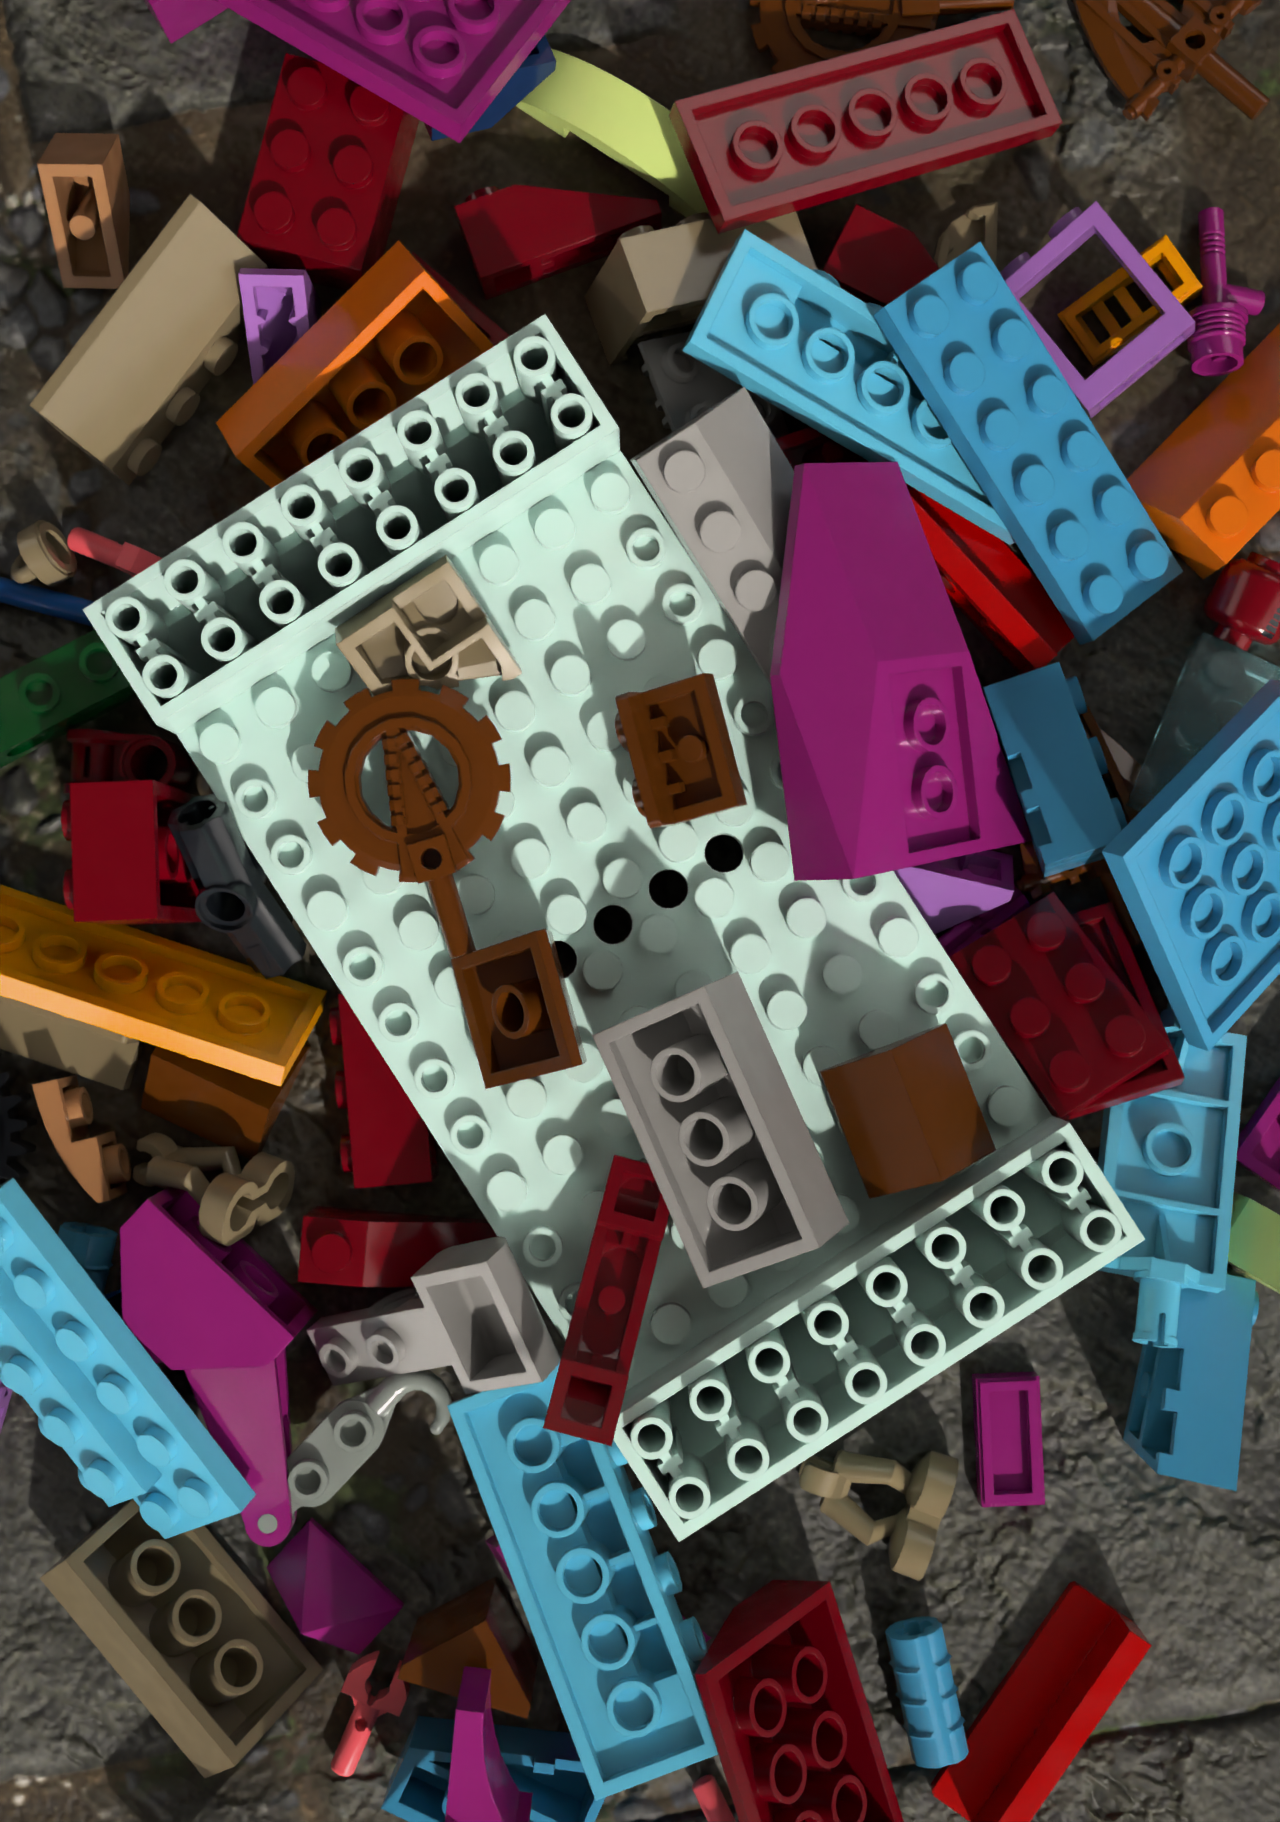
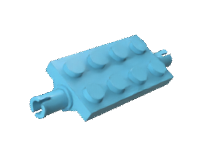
M1168 1000L1167 1009L1161 1011L1159 1016L1185 1079L1181 1085L1105 1108L1098 1157V1167L1145 1240L1098 1271L1133 1277L1134 1281L1140 1283L1135 1332H1133L1132 1341L1144 1345L1148 1344V1341H1153L1152 1346L1177 1348L1178 1339H1176L1181 1289L1192 1288L1219 1293L1226 1288L1247 1036L1226 1032L1209 1052L1189 1045Z

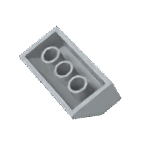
M744 386L636 455L630 461L771 685L770 672L794 470Z
M738 971L592 1035L703 1289L818 1249L849 1224Z

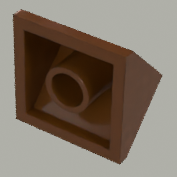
M547 929L533 931L451 959L486 1089L576 1067L587 1061L551 931Z
M946 1023L819 1071L870 1199L944 1181L996 1150Z
M304 1044L281 1087L157 1046L151 1054L141 1108L222 1147L234 1146L239 1155L251 1160L253 1156L262 1151L311 1046Z
M497 1576L417 1618L397 1679L458 1697L464 1666L491 1669V1708L527 1719L532 1702L538 1654Z

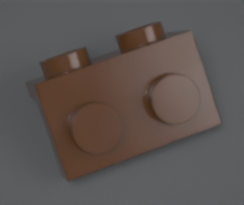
M702 673L645 692H627L615 697L619 712L615 717L617 737L622 747L630 754L636 777L632 783L633 799L640 814L646 817L650 828L673 826L747 805L713 674Z

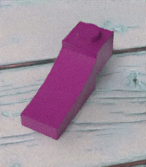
M464 1666L455 1713L445 1822H530L533 1793L519 1791L503 1760L495 1735L490 1694L491 1669Z

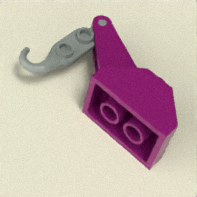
M168 1187L148 1198L120 1227L122 1320L155 1363L164 1362L171 1370L185 1371L208 1432L256 1493L255 1497L240 1513L247 1535L254 1543L260 1546H275L287 1537L295 1523L298 1508L303 1506L316 1507L329 1501L378 1449L385 1436L396 1404L408 1392L419 1390L432 1397L436 1405V1416L430 1426V1431L432 1434L438 1435L450 1420L451 1415L447 1405L452 1403L450 1391L443 1380L430 1370L390 1375L378 1386L345 1399L336 1405L302 1443L292 1451L286 1346L318 1310L243 1239L230 1246H225L203 1237L199 1230L200 1205L187 1191Z

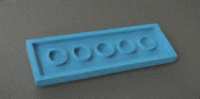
M981 241L873 315L1080 645L1097 639L1183 572Z

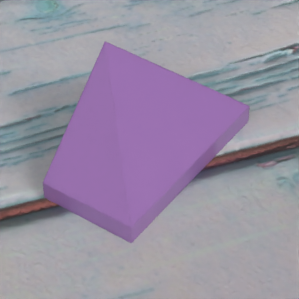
M240 268L238 277L253 385L321 318V300L306 270Z
M992 850L894 870L897 878L934 934L1009 902L1014 892L1013 855Z

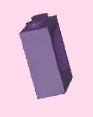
M1097 201L1084 212L1079 207L1070 210L1048 232L1052 239L1032 257L1027 252L1022 253L1000 272L1090 418L1100 412L1195 332L1194 319ZM1096 234L1162 316L1085 380L1020 301V298L1091 236Z

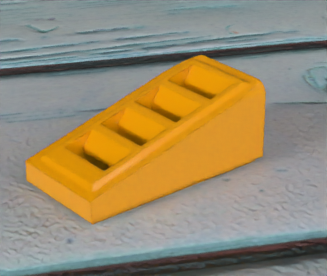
M1166 234L1140 253L1152 269L1158 267L1174 290L1171 293L1183 307L1201 295V283ZM1123 267L1057 314L1093 368L1124 348L1162 316L1154 305L1144 313L1141 311L1125 288L1134 281ZM1113 295L1131 319V322L1123 328L1120 327L1104 304V301ZM1093 310L1111 336L1101 344L1081 317Z

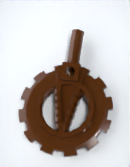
M750 0V6L759 7L760 23L751 25V32L758 52L761 53L768 50L776 62L771 68V72L776 74L934 31L939 16L1011 10L1014 8V0ZM810 27H815L816 31L829 29L828 32L838 33V30L843 31L842 34L852 35V32H857L856 35L858 36L870 34V37L875 39L862 48L848 52L829 50L812 41L804 29L810 30Z
M420 679L391 680L393 691L372 696L369 688H365L343 702L349 709V712L336 726L328 720L325 722L314 743L315 747L323 749L319 770H308L309 798L320 796L326 818L317 823L332 846L341 840L355 853L350 862L351 864L374 876H377L380 867L400 871L399 882H417L419 884L427 881L450 958L474 952L476 948L453 873L460 871L461 868L475 859L469 850L482 836L492 841L500 829L505 815L496 812L500 791L511 792L510 764L499 765L493 744L502 740L487 715L478 721L464 708L469 700L468 697L445 685L442 686L439 695L420 690ZM408 731L432 735L449 750L457 765L459 781L454 805L451 808L444 799L440 788L435 783L433 775L430 773L425 760L422 758L418 747ZM381 740L385 754L384 763L386 765V780L388 781L387 790L390 800L391 826L386 825L371 811L362 793L361 774L366 756Z

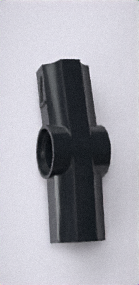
M215 794L192 797L186 804L173 809L167 824L199 890L194 905L196 915L202 923L211 929L227 933L256 973H262L265 979L285 974L294 963L303 958L307 944L265 886L267 875L251 850L246 848L227 802L219 801Z

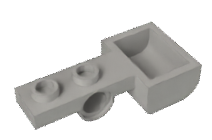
M492 1237L446 1248L437 1253L410 1277L415 1287H407L395 1291L378 1300L370 1308L321 1317L306 1330L333 1386L452 1365L465 1394L543 1382L561 1360L505 1237Z

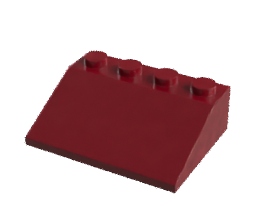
M770 1581L732 1609L694 1673L739 1822H904L830 1581Z

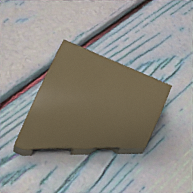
M447 555L335 628L336 645L374 696L393 691L391 680L420 679V686H429L439 690L443 685L450 688L459 687L458 681L501 675L502 681L513 680L522 674V670L509 648Z

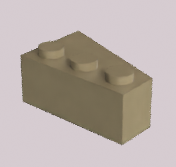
M796 211L721 234L717 233L712 218L707 212L688 216L673 227L654 231L652 226L643 225L623 233L617 239L615 247L584 296L609 366L628 360L626 352L631 345L659 335L666 337L682 333L681 327L696 322L736 239L744 229L809 269H817Z

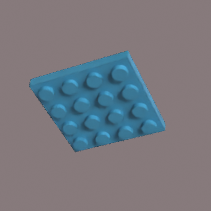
M1270 679L1102 850L1187 1043L1208 1052L1280 974V680Z

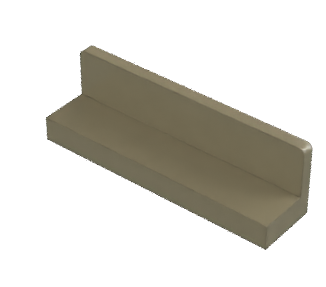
M0 996V1049L120 1090L130 1088L145 1042Z

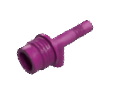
M1209 207L1203 209L1198 214L1202 306L1188 312L1195 321V332L1187 338V350L1191 354V369L1195 374L1221 376L1240 369L1244 364L1243 347L1246 345L1245 327L1248 323V314L1256 316L1262 311L1265 303V293L1263 290L1227 283L1224 211L1219 207Z

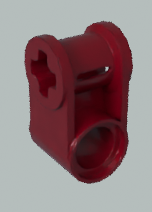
M68 729L66 731V740L72 743L70 782L63 784V794L70 795L69 783L149 780L146 771L147 763L154 754L161 751L167 757L168 768L166 774L158 782L185 791L192 782L194 775L193 760L189 753L178 744L152 735L123 734L94 729Z

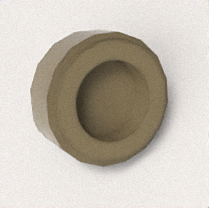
M37 520L17 533V545L20 554L16 557L10 569L12 580L23 584L38 578L47 586L56 587L76 574L77 560L75 553L67 546V539L56 526L45 520Z

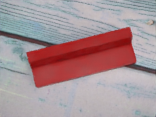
M906 484L949 599L1019 675L1046 666L1075 636L1041 582L1001 539Z
M1070 1582L965 1733L969 1750L966 1758L959 1763L942 1767L931 1782L930 1788L933 1796L969 1822H1031L1152 1645L1136 1623L1078 1582Z

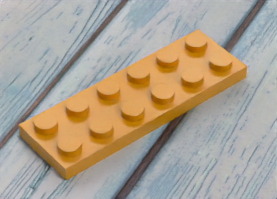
M0 884V996L39 1007L67 1018L91 1024L125 1037L143 1041L280 1087L323 1012L327 995L326 990L280 975L265 979L262 973H256L249 965L126 925L74 922L73 909H68L65 905Z

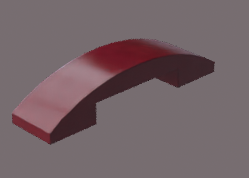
M618 1155L613 1157L543 1426L544 1429L612 1446L629 1379L628 1374L661 1242L664 1238L670 1214L648 1163Z

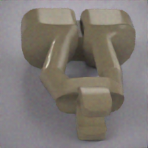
M156 1132L137 1140L136 1149L140 1152L143 1151L151 1154L153 1159L150 1162H143L135 1166L133 1179L144 1186H157L164 1189L170 1187L187 1191L200 1205L199 1230L202 1236L207 1239L230 1246L247 1236L253 1230L255 1224L262 1226L279 1216L290 1202L295 1179L294 1166L290 1161L260 1152L253 1156L242 1170L238 1153L234 1146L183 1147L176 1145L168 1136ZM220 1170L224 1172L218 1175L211 1183L202 1173Z
M931 1449L918 1461L912 1472H910L896 1460L839 1450L833 1463L814 1455L803 1461L799 1469V1484L803 1490L821 1496V1513L827 1515L866 1546L890 1536L888 1549L890 1569L920 1581L929 1565L941 1519L947 1511L954 1492L959 1462L956 1457ZM851 1483L889 1485L905 1495L906 1507L895 1515L874 1521L848 1496Z

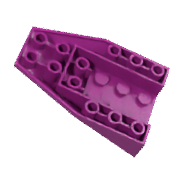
M898 462L803 463L796 465L794 468L770 672L794 881L857 879L1033 841L970 652Z

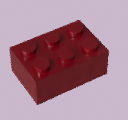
M286 53L237 237L269 269L306 270L312 283L348 291L384 255L419 119L319 61Z
M155 780L69 783L70 800L63 802L61 826L65 839L71 841L72 868H68L65 871L63 894L68 909H73L74 922L117 925L202 923L196 915L194 907L199 890L167 824L172 810L186 804L196 795Z

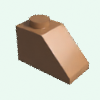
M55 133L39 159L37 166L63 288L118 289L129 273L130 193L119 134Z

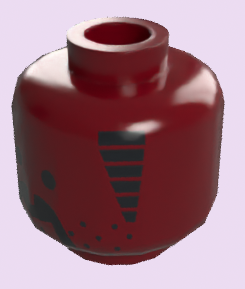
M1251 551L1247 560L1234 558L1225 565L1204 605V611L1208 618L1218 623L1212 634L1213 636L1246 652L1253 641L1264 645H1271L1280 639V563Z

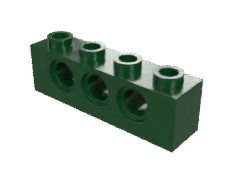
M95 629L0 678V768L65 735L68 729H77L138 697Z

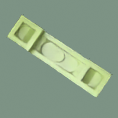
M551 49L556 59L555 71L521 100L516 107L566 138L569 132H572L669 195V206L685 217L702 212L709 213L669 118L670 110L612 74L577 57Z

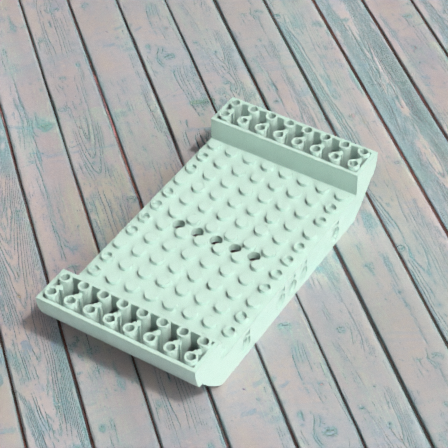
M546 314L82 609L155 724L178 736L217 799L227 802L245 843L498 1237L506 1238L524 1279L564 1341H566L613 1157L618 1155L648 1163L592 1035L738 971L849 1224L818 1249L703 1289L674 1221L669 1214L613 1440L678 1542L1145 1240L1070 1122L1051 1115L894 871L857 879L794 881L771 685L697 567L621 452L618 425ZM445 555L453 563L522 670V674L513 680L502 681L501 675L458 681L459 687L452 688L469 698L464 708L478 721L487 715L493 722L502 740L493 744L499 765L510 764L511 792L500 791L496 812L505 815L500 829L492 841L482 836L469 850L475 859L461 868L460 871L453 873L476 951L541 929L551 931L554 941H563L574 949L577 956V965L574 972L564 979L587 1059L584 1064L488 1089L485 1088L451 963L453 958H450L427 881L419 884L417 882H399L400 871L380 867L377 876H374L351 864L350 862L355 853L341 840L332 846L324 836L317 823L326 818L320 796L309 798L308 770H319L323 749L314 746L319 732L327 720L336 726L349 712V709L343 702L357 692L368 688L336 645L335 628ZM711 673L715 679L747 805L673 826L650 828L646 817L640 814L633 799L632 783L636 777L630 754L622 747L617 737L615 717L619 712L615 697L627 692H645L695 675ZM420 686V690L438 695L441 689L436 690L429 686ZM408 731L418 747L422 758L425 760L430 773L433 775L435 783L440 788L444 799L451 808L454 805L459 781L457 765L449 750L432 735ZM381 740L366 756L361 774L362 793L371 811L386 825L391 826L390 800L387 790L388 781L386 780V765L384 763L385 754ZM717 835H728L739 842L742 848V860L735 870L718 872L707 864L705 847L711 838ZM664 870L678 872L687 883L688 892L685 900L674 908H663L657 905L649 894L651 879L657 873ZM611 905L624 908L632 919L630 935L618 944H608L601 941L594 930V919L597 913L604 907ZM946 1023L996 1150L944 1181L870 1199L819 1071Z

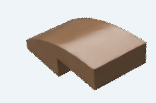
M77 1075L32 1084L37 1106L49 1137L67 1169L80 1186L97 1203L110 1201L127 1193L126 1181L131 1179V1163L127 1149L122 1143L117 1144L115 1131L93 1136L89 1135L88 1124H91L93 1121V1108L88 1091L85 1087H79Z

